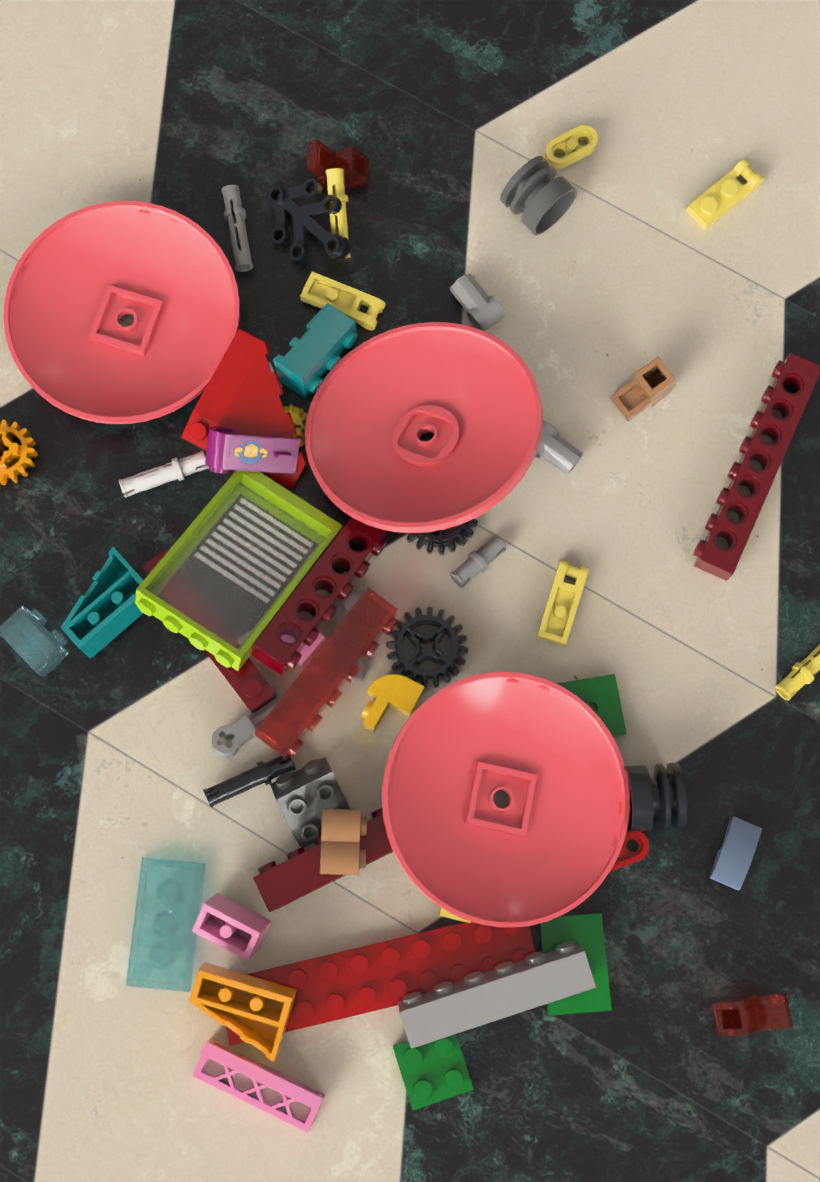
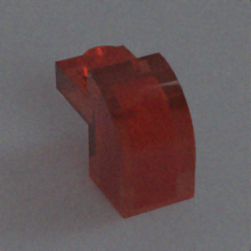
M318 139L308 142L307 169L315 174V180L319 181L322 187L327 188L325 170L333 168L344 169L345 190L368 185L369 158L355 147L351 146L334 152Z
M787 993L734 997L713 1004L719 1037L750 1035L760 1030L792 1027Z

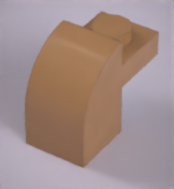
M656 357L635 372L634 380L610 396L627 421L649 406L653 407L675 387V378L659 357Z

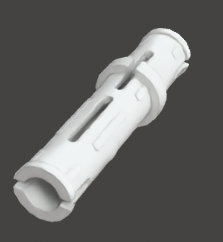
M204 451L181 459L176 457L171 459L172 462L120 479L119 484L124 497L127 498L141 491L177 479L182 481L185 479V476L209 469V466L205 465L206 456Z

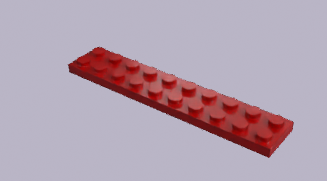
M463 922L261 970L247 975L297 990L285 1032L397 1006L398 1002L402 1001L403 997L409 993L421 992L423 994L434 990L433 988L443 982L449 981L453 984L463 981L466 975L480 971L484 974L493 971L498 964L511 961L514 964L526 960L525 957L534 953L535 949L529 926L494 927L474 922ZM226 1026L229 1046L244 1043L240 1039L241 1036Z

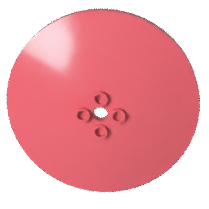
M426 322L401 326L363 342L345 355L326 375L313 397L307 415L305 446L308 461L323 492L338 508L352 518L366 525L392 532L424 533L444 530L463 524L487 512L512 492L523 479L534 460L541 440L543 412L540 395L535 379L522 358L502 340L474 327L448 322ZM428 432L434 434V437L429 441L419 440L423 434Z

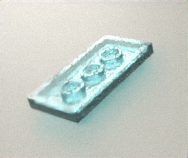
M142 857L126 986L184 992L191 991L197 934L192 932L200 913L206 863Z

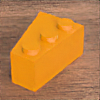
M205 962L198 969L189 1002L222 1026L225 1025L241 1036L240 1039L247 1044L251 1043L265 1053V1057L274 1062L282 1044L297 990Z

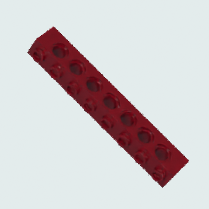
M789 353L784 362L779 360L772 373V377L776 378L773 386H767L761 398V402L765 403L761 412L756 411L750 423V427L754 428L750 437L745 436L738 452L743 454L740 462L735 461L728 473L727 478L732 479L728 489L723 487L717 498L716 503L720 505L717 514L712 513L705 526V530L709 531L705 541L700 539L693 553V556L698 557L694 567L726 581L734 574L819 377V365L792 353ZM783 385L791 386L794 393L787 392ZM772 410H779L784 418L775 417ZM761 435L769 436L773 444L765 443ZM750 460L758 461L761 464L762 470L754 469L750 465ZM738 486H746L750 490L751 496L741 494ZM727 511L737 513L739 522L731 521L727 516ZM716 537L724 538L728 542V548L719 547L716 543Z

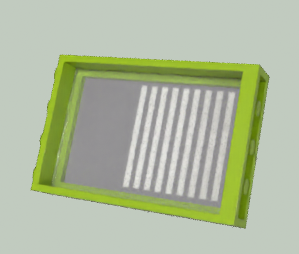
M236 470L136 589L135 604L144 614L148 616L153 615L161 620L170 631L174 633L179 632L187 637L190 643L197 649H205L213 654L221 665L232 667L239 671L251 655L255 641L337 537L343 525L261 472Z

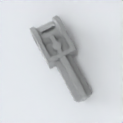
M284 694L280 695L252 715H245L230 726L218 728L212 736L213 752L222 759L233 757L238 752L239 747L254 738L257 732L292 710L293 706L290 700ZM224 737L226 740L232 738L231 747L227 748L226 745L220 747V738Z

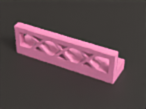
M209 1039L201 1052L202 1056L192 1076L308 1133L325 1094L213 1039ZM208 1058H211L223 1064L226 1073L213 1077L202 1071ZM241 1073L251 1078L254 1087L245 1091L237 1089L232 1075ZM227 1077L229 1084L221 1081L220 1079ZM270 1087L280 1092L283 1101L274 1105L265 1103L260 1089ZM256 1091L258 1099L249 1094ZM298 1101L312 1108L306 1122L293 1116L290 1103ZM285 1105L287 1113L278 1108Z

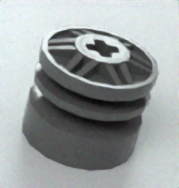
M537 156L523 165L506 184L500 197L501 202L506 207H510L514 215L522 213L521 222L534 235H540L551 228L570 208L577 195V190L563 176L555 178L556 169L553 166H548L549 163L543 156Z

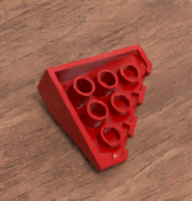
M238 329L197 402L181 438L206 451L209 428L213 426L228 427L239 431L241 434L293 437V435L297 434L290 412L285 413L279 396L284 393L277 372H271L266 357L267 354H270L267 342L243 329ZM301 452L298 453L295 474L261 473L275 482L295 489L307 461L304 453Z

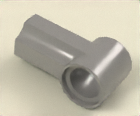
M464 274L450 287L452 294L466 310L468 320L474 328L486 331L505 317L500 303L493 296L488 297L471 274Z
M543 420L541 440L535 457H543L564 474L568 475L576 466L583 453L561 438L555 427Z

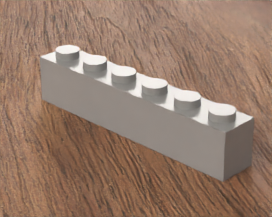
M572 941L564 942L557 945L554 951L548 953L534 952L525 957L526 960L514 964L511 961L498 964L493 971L484 974L480 971L466 975L463 981L453 984L449 981L436 985L432 991L423 994L421 992H412L405 995L403 1000L398 1002V1007L411 1049L596 988L585 950L579 942L575 944Z

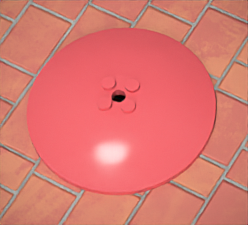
M106 202L82 208L59 219L35 238L25 250L15 266L6 290L3 314L4 330L8 348L21 374L38 394L55 407L73 416L97 423L131 424L145 422L176 411L191 402L205 390L238 331L240 321L239 292L233 270L222 249L202 227L191 219L174 210L147 202ZM125 315L134 317L133 324L128 327H123L119 324L120 319Z
M500 671L469 676L446 686L424 701L405 722L395 738L388 755L382 783V811L387 836L398 862L410 880L425 896L449 913L474 923L494 927H524L547 922L564 915L586 900L602 884L620 854L628 828L630 813V791L627 772L624 770V761L614 738L600 717L584 701L564 687L547 679L519 672ZM498 790H502L508 795V804L504 808L497 807L493 801V796Z

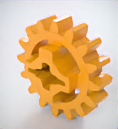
M2 420L0 426V454H3V456H0V483L2 485H6L7 478H11L14 483H17V475L20 473L27 477L28 473L25 468L27 466H35L30 458L38 456L37 451L31 448L36 445V442L32 437H29V431L26 428L21 429L17 422H14L10 427L6 420ZM12 436L18 438L22 445L14 443Z

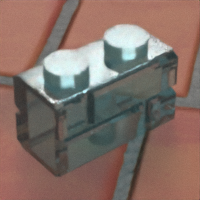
M21 606L11 615L10 619H7L0 626V636L38 675L45 677L69 655L70 652L64 647L68 641L56 629L50 632L44 626L47 619L36 608L30 611L25 606Z

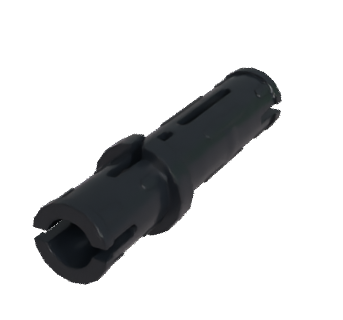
M289 751L265 763L260 761L252 769L212 787L203 789L210 807L212 808L216 804L263 783L268 785L272 783V779L289 771L296 770Z

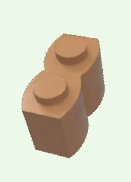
M322 809L320 874L359 875V868H366V849H360V836H366L367 817H361V810Z

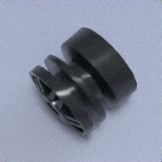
M669 763L665 771L663 764H656L653 778H650L645 765L624 766L628 776L630 791L628 831L652 830L654 816L657 817L662 830L669 829L670 823L674 829L685 828L688 795L680 765L678 763Z

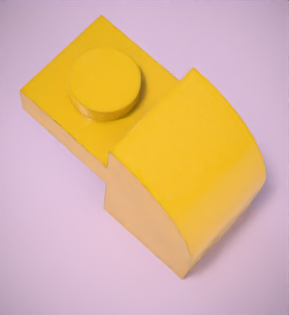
M397 674L378 678L367 689V695L376 700L374 703L369 701L361 714V717L365 719L363 727L375 732L388 706L410 717L423 695L425 687L405 676Z

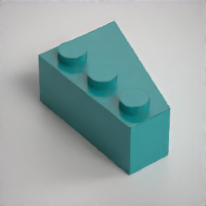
M328 303L306 325L308 330L301 339L294 337L290 341L289 345L293 348L284 357L278 354L273 359L279 381L304 399H307L311 393H316L323 381L324 375L328 370L331 371L341 359L340 354L345 348L350 349L358 336L356 334V322Z
M114 547L109 551V558L100 571L97 570L92 579L94 581L86 594L80 596L61 626L62 630L74 644L90 659L143 614L137 607V604H135L136 589L144 580Z

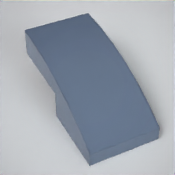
M733 816L728 823L722 847L717 852L710 879L739 891L751 865L762 828Z

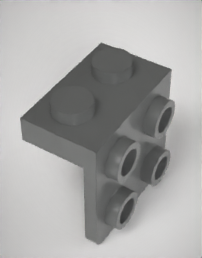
M326 757L320 760L309 761L302 769L294 773L283 774L270 784L275 799L300 847H307L315 843V840L321 838L322 809L351 810Z

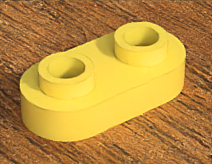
M588 125L577 126L552 139L547 144L545 159L550 166L556 169H563L592 154L597 146L598 134ZM584 141L587 145L582 146L578 142ZM561 154L563 158H557L554 155Z

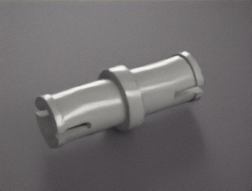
M494 535L478 551H472L468 554V559L450 573L452 580L460 588H463L479 572L484 573L488 569V564L507 550L505 544Z

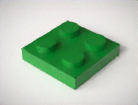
M456 1034L412 1049L409 1041L393 1045L413 1111L474 1090Z

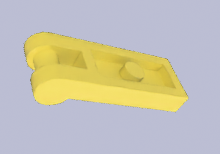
M746 159L741 160L734 169L688 205L686 211L704 230L708 229L746 198L765 180L759 172L755 173L750 168L751 164ZM741 176L747 181L744 185L737 180Z
M313 271L300 295L301 301L320 309L327 303L363 328L371 331L375 329L378 323L376 318L379 313L383 312L386 305L383 300ZM361 305L368 307L366 313L359 311Z
M560 559L536 638L566 646L589 567L583 565L576 567L570 565L569 561ZM564 577L575 578V584L563 582Z

